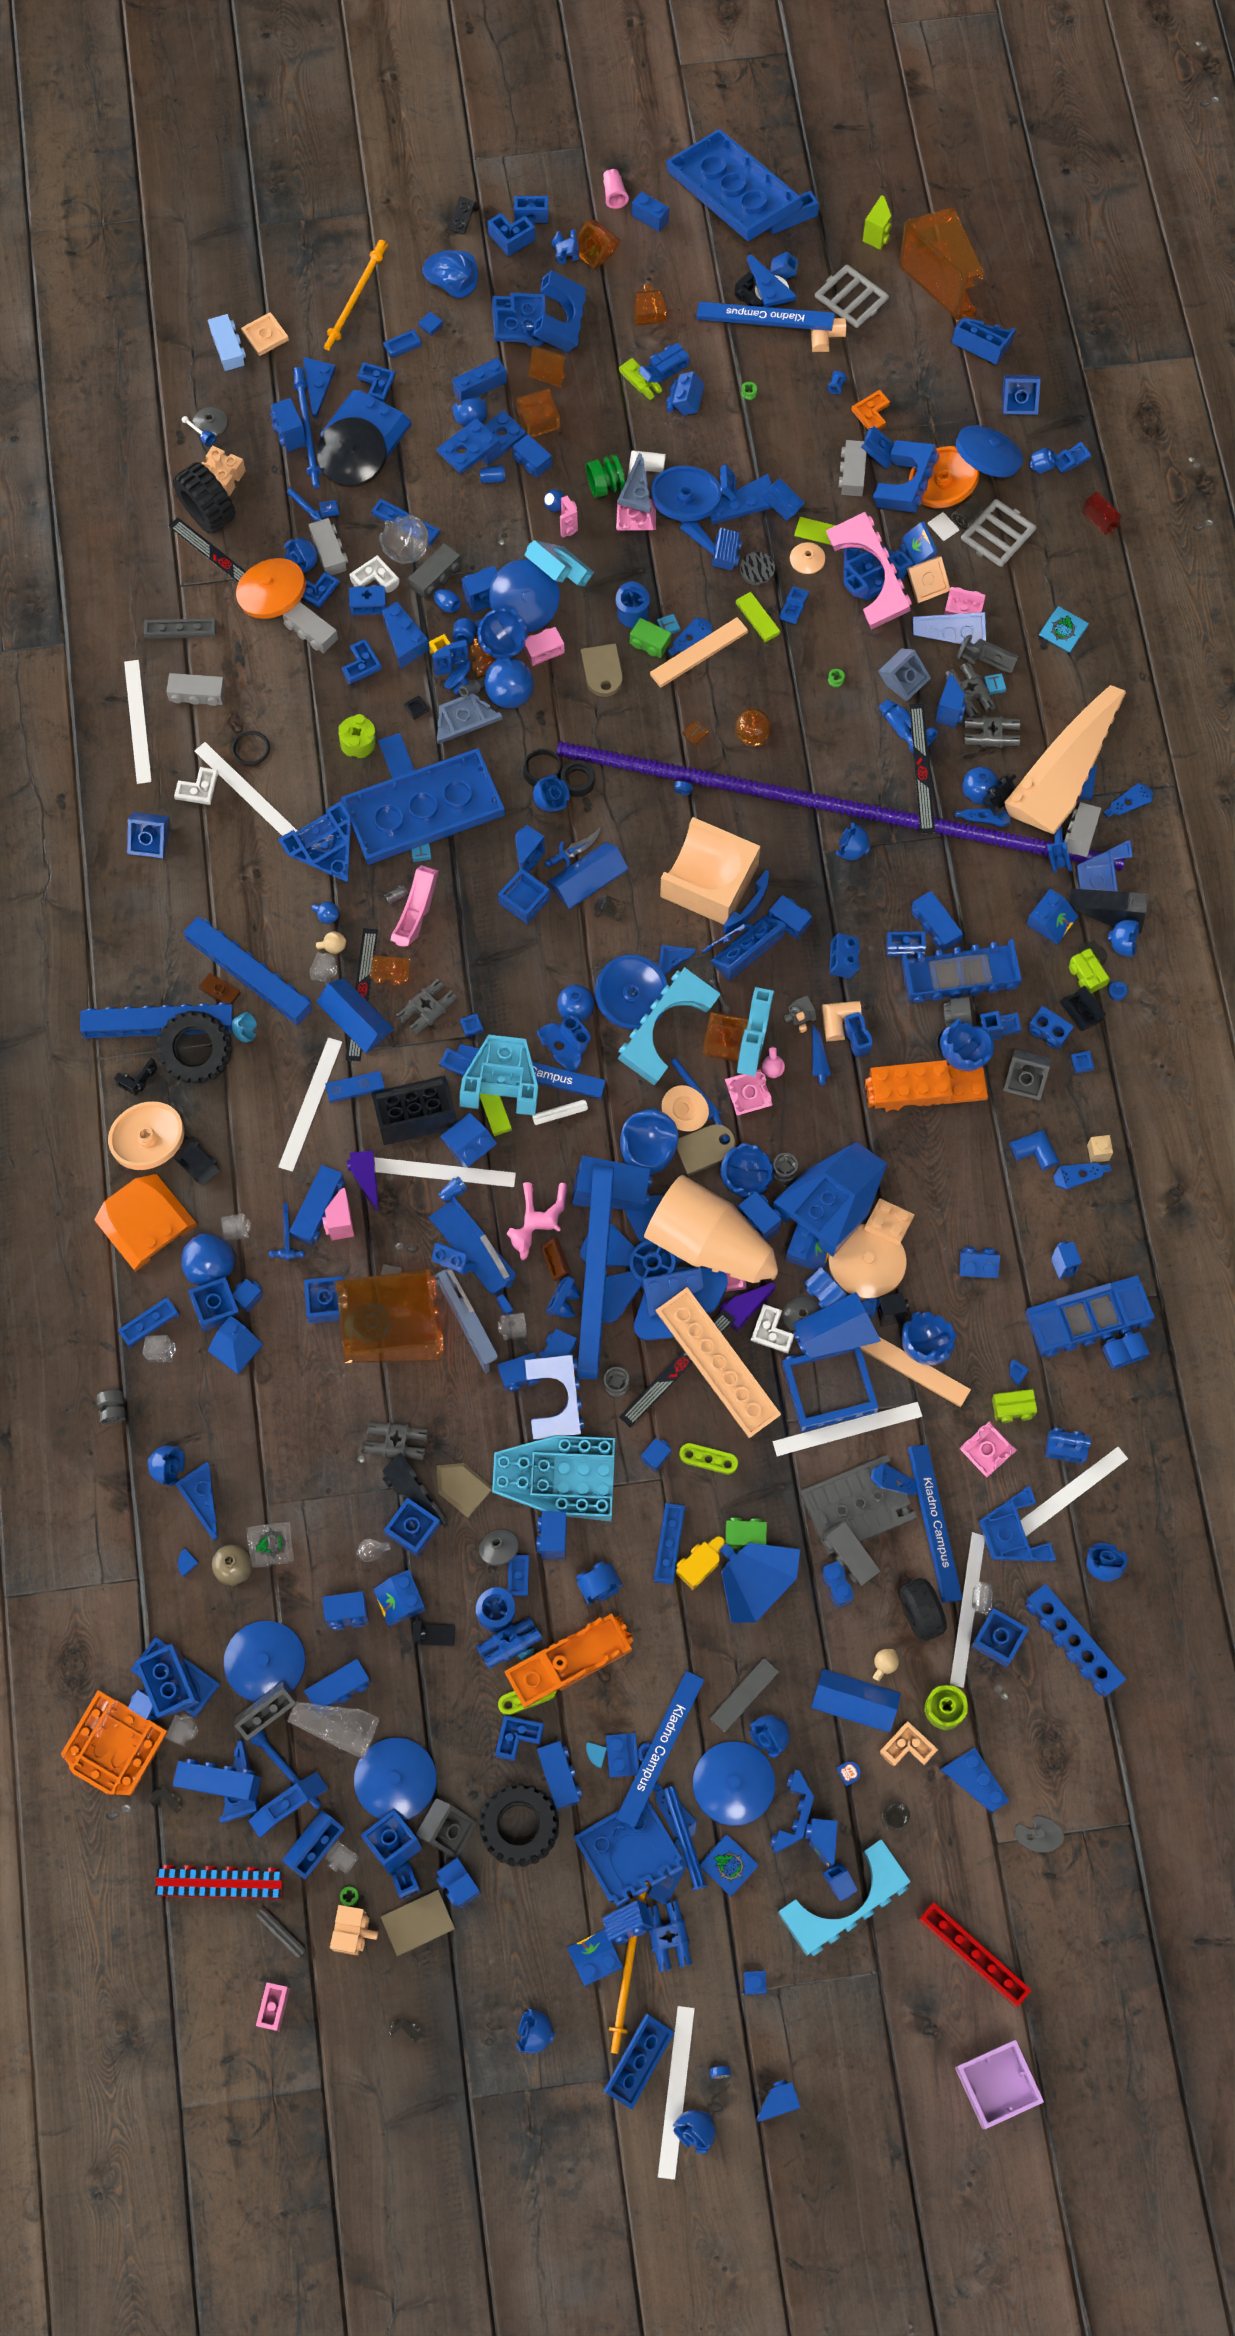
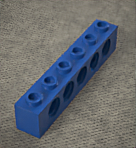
M1047 1584L1027 1598L1025 1607L1028 1612L1033 1616L1036 1615L1040 1620V1626L1046 1632L1049 1631L1052 1634L1054 1643L1058 1647L1062 1646L1067 1652L1065 1655L1068 1660L1073 1664H1077L1080 1668V1674L1086 1680L1089 1679L1093 1683L1092 1687L1099 1696L1107 1697L1126 1680ZM1042 1606H1049L1052 1614H1045L1042 1611ZM1058 1621L1062 1622L1065 1625V1630H1058L1055 1623ZM1069 1638H1076L1078 1646H1072L1069 1643ZM1082 1654H1089L1092 1658V1662H1085L1082 1658ZM1097 1669H1101L1104 1671V1679L1097 1677Z

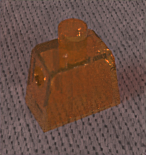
M649 284L643 285L642 291L637 292L635 298V326L667 323V309L661 292L659 290H652V286Z

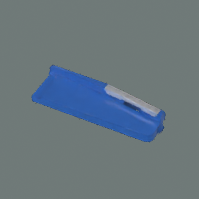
M454 1196L449 1203L428 1217L452 1248L467 1253L468 1260L477 1263L476 1270L472 1271V1273L491 1295H497L503 1291L502 1288H509L513 1285V1280L516 1279L515 1272L497 1252L484 1232Z

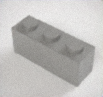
M846 440L845 447H842L841 458H844V462L840 463V472L843 473V477H839L838 486L842 488L841 495L862 496L866 451L861 446L864 444V441Z
M329 518L308 524L310 535L317 549L324 572L332 576L347 571L346 563H348L346 553L341 552L343 547L340 538L336 539L337 531L335 525L330 523Z
M298 602L295 607L283 614L284 625L289 630H294L302 640H307L312 648L320 650L323 654L338 640L337 630L301 602Z
M169 673L166 692L169 701L174 703L187 702L195 705L199 703L211 706L223 705L225 692L223 677Z
M1080 802L1078 809H1074L1071 818L1074 821H1070L1068 831L1071 833L1066 834L1064 841L1067 843L1069 853L1087 857L1100 815V807Z

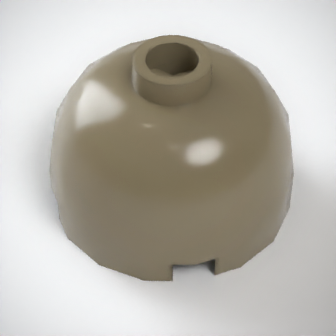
M230 1544L223 1546L213 1556V1574L219 1582L225 1585L235 1586L244 1582L252 1572L251 1556L244 1548L238 1545Z

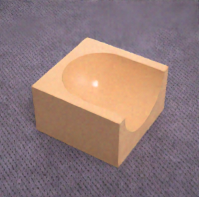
M693 817L686 840L674 866L669 873L664 872L661 877L660 897L724 925L736 910L759 865L760 846Z

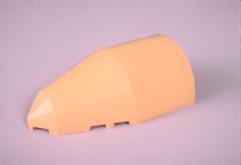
M684 1175L679 1176L671 1185L657 1207L644 1235V1238L695 1267H708L713 1272L718 1273V1271L729 1273L730 1277L751 1283H757L760 1280L770 1278L774 1280L778 1273L773 1248L733 1203Z

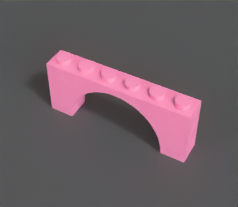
M863 512L826 530V533L834 551L851 547L864 549L876 556L885 570V581L881 593L872 604L863 609L872 630L910 612L909 605L912 603L908 594L904 595L902 591L904 586L901 579L897 580L895 576L897 571L894 564H889L887 558L890 556L886 547H881L880 542H882L879 532H874L872 528L875 524L871 516L867 517L866 513Z

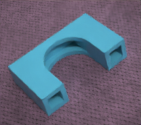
M534 540L528 545L527 551L524 554L553 580L563 582L568 577L576 585L585 587L594 574L593 570L564 546Z
M755 987L748 1026L744 1031L737 1073L756 1076L769 1022L774 993L772 990Z

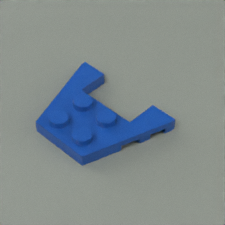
M1128 840L1077 865L1079 888L1118 892L1113 860L1133 857L1131 841Z
M1030 1486L979 1521L991 1560L1056 1561L1050 1543L1030 1548L1017 1510L1036 1504Z

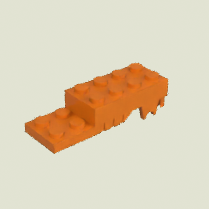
M947 1060L874 1067L870 1070V1077L865 1079V1090H867L866 1096L868 1099L867 1106L873 1107L875 1105V1109L885 1108L886 1112L890 1110L899 1111L906 1105L931 1106L933 1104L987 1100L988 1098L983 1067L975 1071L966 1072L947 1065Z
M610 1614L604 1618L599 1617L596 1621L587 1624L583 1630L567 1636L566 1639L558 1641L557 1644L549 1646L548 1649H544L504 1671L523 1708L525 1709L557 1690L562 1691L632 1652L630 1644L634 1640L631 1633L628 1634L621 1615L614 1617L613 1614Z

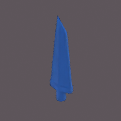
M680 521L682 523L680 530L713 554L715 545L696 521Z
M813 1025L812 1076L818 1077L819 1085H826V1077L831 1076L821 1034Z

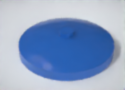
M980 425L967 426L959 432L956 438V448L960 456L973 468L985 474L996 477H1009L1015 475L1023 463L1022 452L1016 443L995 429Z
M675 466L662 471L655 477L651 486V499L658 511L669 518L679 521H697L710 516L719 507L721 501L720 484L713 475L703 469L692 466Z
M529 559L514 560L504 565L494 576L489 591L491 609L500 610L501 608H506L508 610H515L526 622L527 632L539 630L550 622L557 611L560 597L557 581L553 580Z
M623 955L610 961L600 971L595 983V998L601 1013L612 1024L628 1030L639 1029L642 1026L640 1023L641 1019L645 1014L650 1015L653 1011L650 1007L656 999L661 1000L663 995L660 993L668 983L661 969L651 960L639 955ZM662 1012V1013L657 1017L656 1021L662 1016V1014H663L664 1012Z
M273 1621L254 1622L239 1630L230 1640L224 1655V1671L229 1684L236 1693L251 1702H256L283 1680L294 1691L301 1682L306 1668L305 1650L298 1636L287 1626Z
M389 1738L372 1745L361 1756L354 1774V1787L358 1800L368 1813L380 1820L393 1810L397 1812L403 1821L418 1816L430 1804L437 1786V1773L430 1755L419 1744L404 1738Z
M725 1742L709 1749L700 1758L693 1775V1793L698 1806L710 1819L727 1826H742L757 1820L770 1806L775 1792V1776L768 1759L755 1747L742 1742Z

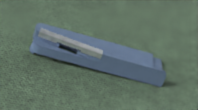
M452 1269L442 1270L437 1275H433L432 1279L435 1285L439 1284L486 1374L490 1372L489 1363L496 1360L498 1355ZM455 1288H458L462 1298H458L454 1290Z

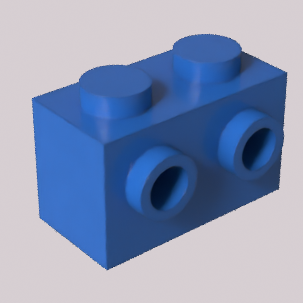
M838 933L831 940L829 974L850 979L859 971V938Z

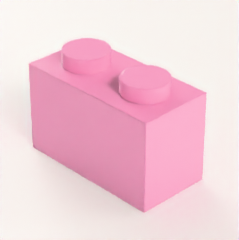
M556 627L547 628L539 634L528 636L523 648L532 666L565 653L564 642Z
M266 1983L256 2023L257 2027L280 2032L290 1988Z

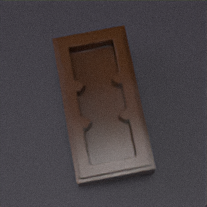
M210 972L199 985L201 991L221 1003L233 1005L241 994L240 990Z
M552 1238L541 1246L553 1281H559L571 1273L558 1238Z

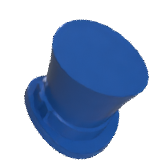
M637 582L623 584L616 594L617 617L619 621L630 628H634L639 618L647 621L649 617L648 606L650 604L648 591Z
M499 1587L490 1588L479 1597L476 1603V1614L480 1624L491 1632H500L509 1627L508 1625H511L515 1616V1602L507 1590Z

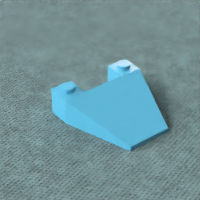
M496 1035L487 1036L462 1078L459 1107L478 1109L481 1094L517 1098V1114L535 1116L538 1084L526 1039Z

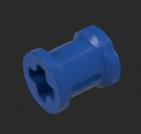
M834 371L831 383L827 385L828 391L832 394H840L842 392L841 387L846 382L847 376L841 371Z

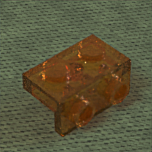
M474 638V645H471V656H475L476 661H472L473 672H477L478 679L485 676L489 666L497 659L488 655L481 648L480 644L477 643V638Z
M372 955L370 978H373L374 982L385 983V980H393L392 984L404 985V981H409L411 958Z

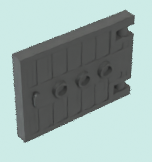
M889 1455L880 1457L800 1491V1496L827 1556L835 1553L833 1550L829 1551L823 1543L825 1539L822 1535L841 1521L848 1525L858 1541L862 1543L917 1519L915 1511L910 1512L909 1510L911 1503L907 1494L879 1488L871 1479L872 1469L883 1463L889 1466L891 1462ZM901 1510L903 1513V1516L898 1517L897 1511Z

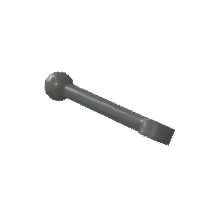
M710 979L709 985L719 992L715 985V979ZM720 994L718 999L723 1006L722 1011L727 1014L730 1011V1007L725 1004Z

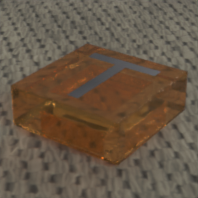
M694 720L683 731V735L697 745L708 735V730Z

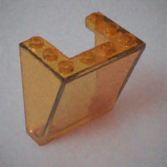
M954 207L905 221L899 267L957 321H960L963 317L971 318L976 316L977 310L971 304L965 289L974 286L973 278L979 277V279H982L984 272Z
M430 1269L335 1281L345 1363L441 1361L440 1355H444L443 1336L440 1324L436 1325V1318L439 1317L438 1306H434L433 1299H437L435 1275L431 1276Z

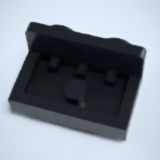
M1015 774L1009 777L1005 775L998 780L999 784L990 787L987 790L988 794L983 797V800L995 816L1006 809L1004 802L1016 788L1012 782L1016 778Z
M1082 986L1076 993L1061 1000V1004L1082 1031L1096 1026L1106 1015L1086 986Z

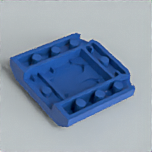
M353 390L320 433V438L324 431L338 420L350 417L362 418L370 421L380 430L386 442L387 459L412 424L411 420L401 411L361 390Z

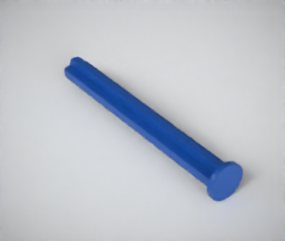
M674 1786L668 1787L664 1790L694 1885L692 1891L708 1887V1884H705Z

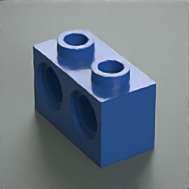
M1042 1006L1030 1022L1028 1030L1034 1037L1046 1041V1044L1051 1048L1060 1050L1071 1035L1074 1026ZM1038 1022H1043L1046 1024V1026L1042 1027L1038 1024ZM1054 1032H1058V1033H1060L1062 1036H1061V1037H1057V1036L1054 1035Z

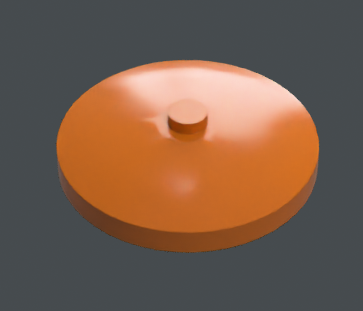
M954 446L936 449L939 453V460L934 465L933 475L929 478L927 490L923 493L922 505L931 508H945L956 505L966 499L977 486L979 470L969 465ZM912 468L909 481L914 478L917 469Z
M283 558L268 559L254 565L242 576L236 589L237 601L242 610L251 617L258 619L278 617L290 611L301 600L306 589V579L301 568L295 562Z

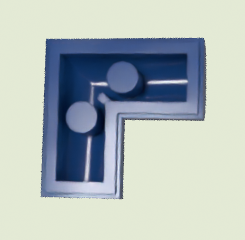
M363 362L357 378L360 381L372 384L368 395L385 402L396 372Z
M326 572L323 573L315 585L306 580V589L301 599L320 610L338 587L340 581Z
M366 638L350 646L357 660L342 667L343 674L349 685L382 670V665Z
M1044 1129L1009 1143L1016 1161L1035 1155L1042 1171L1060 1164Z
M504 1715L495 1757L506 1761H515L519 1741L540 1745L544 1724Z

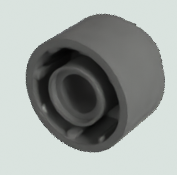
M969 997L950 999L951 1002L943 1005L946 1027H949L958 1018L962 1020V1023L970 1022L971 1026H973Z

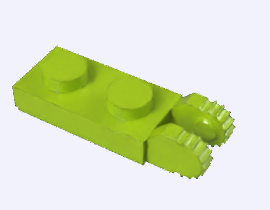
M631 358L619 367L620 373L640 393H643L650 400L653 399L654 395L649 388L651 387L657 394H660L662 392L661 386L657 382H648L638 372L641 366Z

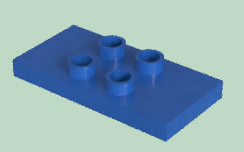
M720 129L666 161L667 172L747 241H750L802 208L801 197Z
M478 748L341 797L344 807L351 816V827L367 865L505 816V809Z

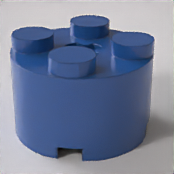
M604 1561L596 1564L594 1570L589 1573L585 1571L576 1577L578 1580L577 1585L588 1605H594L593 1601L596 1599L602 1602L619 1592L618 1587H624L614 1566L609 1563L605 1564Z

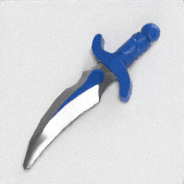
M598 828L588 837L572 843L566 850L563 849L564 842L562 841L558 848L559 854L546 860L545 866L550 867L564 860L566 863L565 869H567L570 864L569 858L575 857L577 853L589 848L598 838L601 828Z

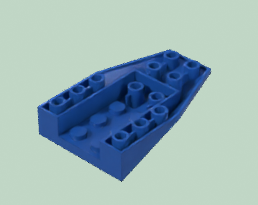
M856 1141L807 1169L774 1201L772 1209L775 1208L780 1213L781 1219L785 1222L793 1219L819 1239L818 1246L833 1257L868 1217L887 1163Z

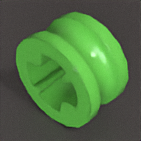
M753 382L744 383L741 388L742 397L746 400L754 399L757 394V386Z
M840 669L831 670L828 676V683L833 687L841 686L844 682V672ZM835 675L839 676L838 680H834Z
M345 1887L341 1891L340 1900L342 1904L347 1907L357 1904L359 1895L355 1888ZM347 1891H352V1895L355 1893V1898H352L351 1902H347V1899L344 1900L343 1898L347 1895Z

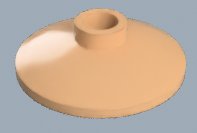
M801 543L791 551L790 562L796 571L802 574H814L824 566L825 553L814 543Z

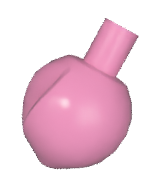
M772 1047L769 1048V1056L762 1062V1071L767 1077L774 1079L782 1075L785 1064L777 1056V1049Z

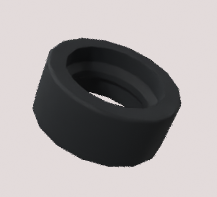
M574 760L563 767L561 780L566 783L571 796L583 797L594 788L595 772L587 762ZM582 771L588 775L589 780L585 785L576 787L568 783L567 776L571 772Z

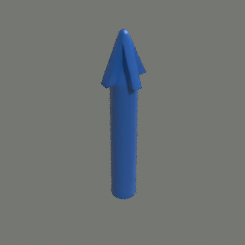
M292 488L287 490V494L312 516V520H323L319 511H315Z

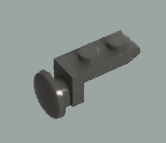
M968 635L962 642L957 655L958 660L961 661L962 658L968 659V662L975 664L979 659L1002 671L1013 672L1019 656L981 638L976 644L971 643V635Z

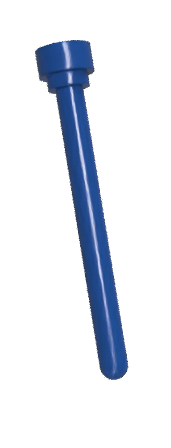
M263 1730L249 1739L254 1746L257 1745L266 1752L293 1784L301 1781L267 1742V1734ZM317 1798L313 1801H308L315 1809L321 1807V1803Z

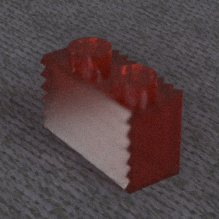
M1098 492L1086 499L1083 513L1090 518L1092 523L1097 525L1099 530L1104 532V535L1118 527L1122 515Z

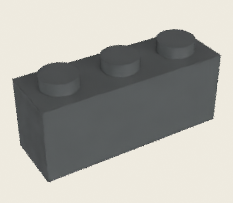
M444 543L408 578L409 587L424 599L429 595H433L436 589L441 584H444L453 572L455 573L459 570L461 566L460 555Z
M841 1521L822 1535L825 1539L823 1541L824 1545L829 1551H834L837 1556L835 1560L849 1572L847 1577L853 1584L857 1583V1585L862 1586L880 1572L845 1522Z
M283 1680L237 1715L234 1726L248 1741L296 1704L295 1693Z

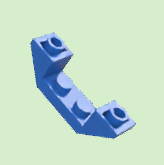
M795 1770L794 1775L790 1774L787 1786L790 1787V1793L805 1797L799 1801L797 1811L801 1812L799 1820L795 1819L792 1831L795 1832V1835L780 1830L777 1835L773 1834L770 1847L774 1848L772 1852L774 1854L801 1841L804 1836L814 1796L799 1770Z
M316 1772L297 1782L263 1806L248 1821L258 1837L261 1838L277 1827V1823L308 1801L315 1800L329 1790L319 1773Z

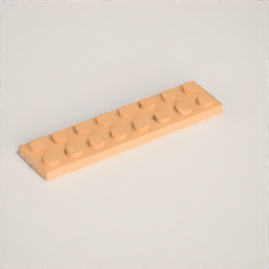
M688 1287L655 1310L748 1438L781 1415Z

